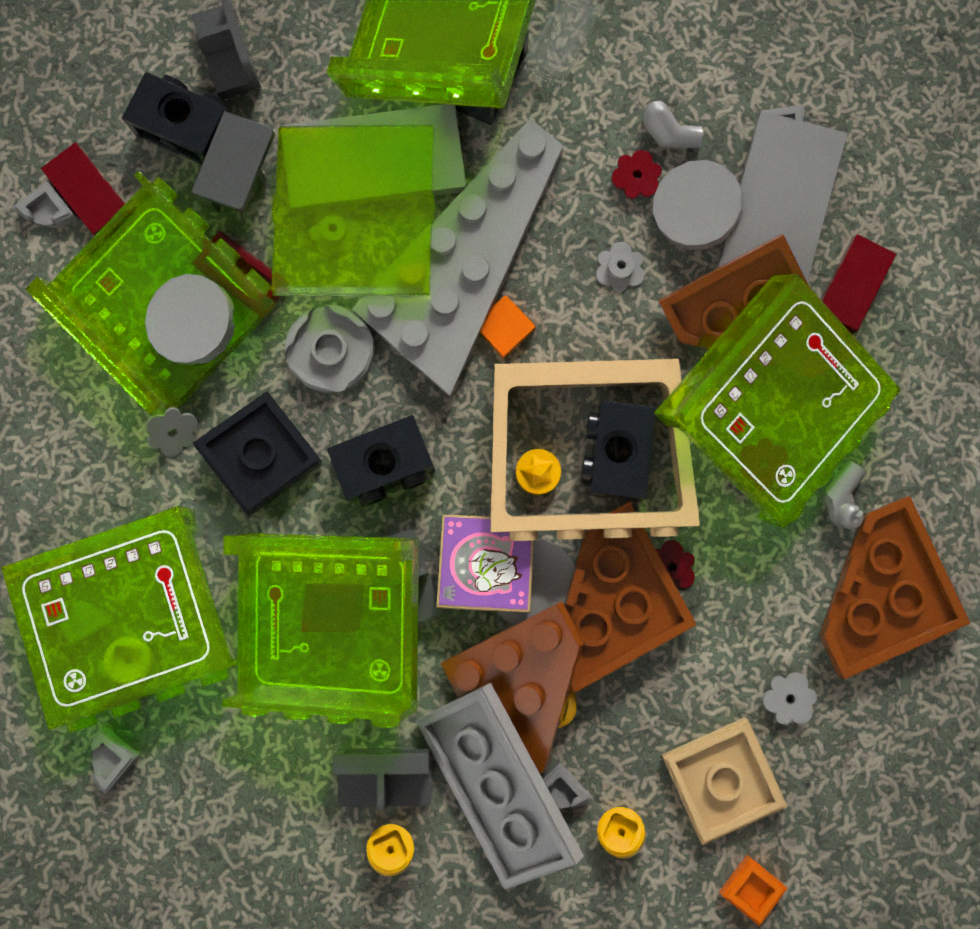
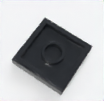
M268 391L192 443L247 517L253 515L322 464V460Z

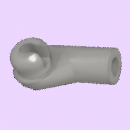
M653 101L649 103L645 109L643 122L645 128L660 147L701 148L702 126H680L664 102Z
M849 460L846 461L826 488L824 496L832 523L840 529L853 530L861 525L864 515L863 511L859 510V507L855 505L852 492L864 478L866 471L855 462Z

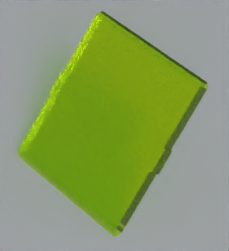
M434 125L280 126L278 128L276 195H273L272 221L274 222L273 296H430L432 224H434V213L436 212L433 194Z

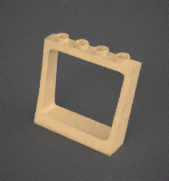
M679 359L495 364L491 532H509L510 541L538 540V531L556 530L557 539H584L585 529H603L604 538L632 537V528H650L651 536L668 537L679 536V527L700 526ZM647 385L660 388L664 402L678 501L674 510L512 516L507 513L505 508L508 393L515 389Z

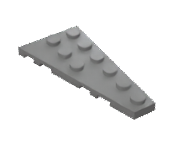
M531 118L352 308L375 333L450 399H452L462 371L475 349L474 345L491 307L494 306L508 276L520 243L527 234L530 221L539 201L543 198L563 154V145Z

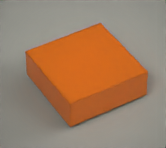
M505 295L491 307L480 335L504 359L536 330V326Z
M746 855L720 889L719 893L760 927L788 888L749 855Z

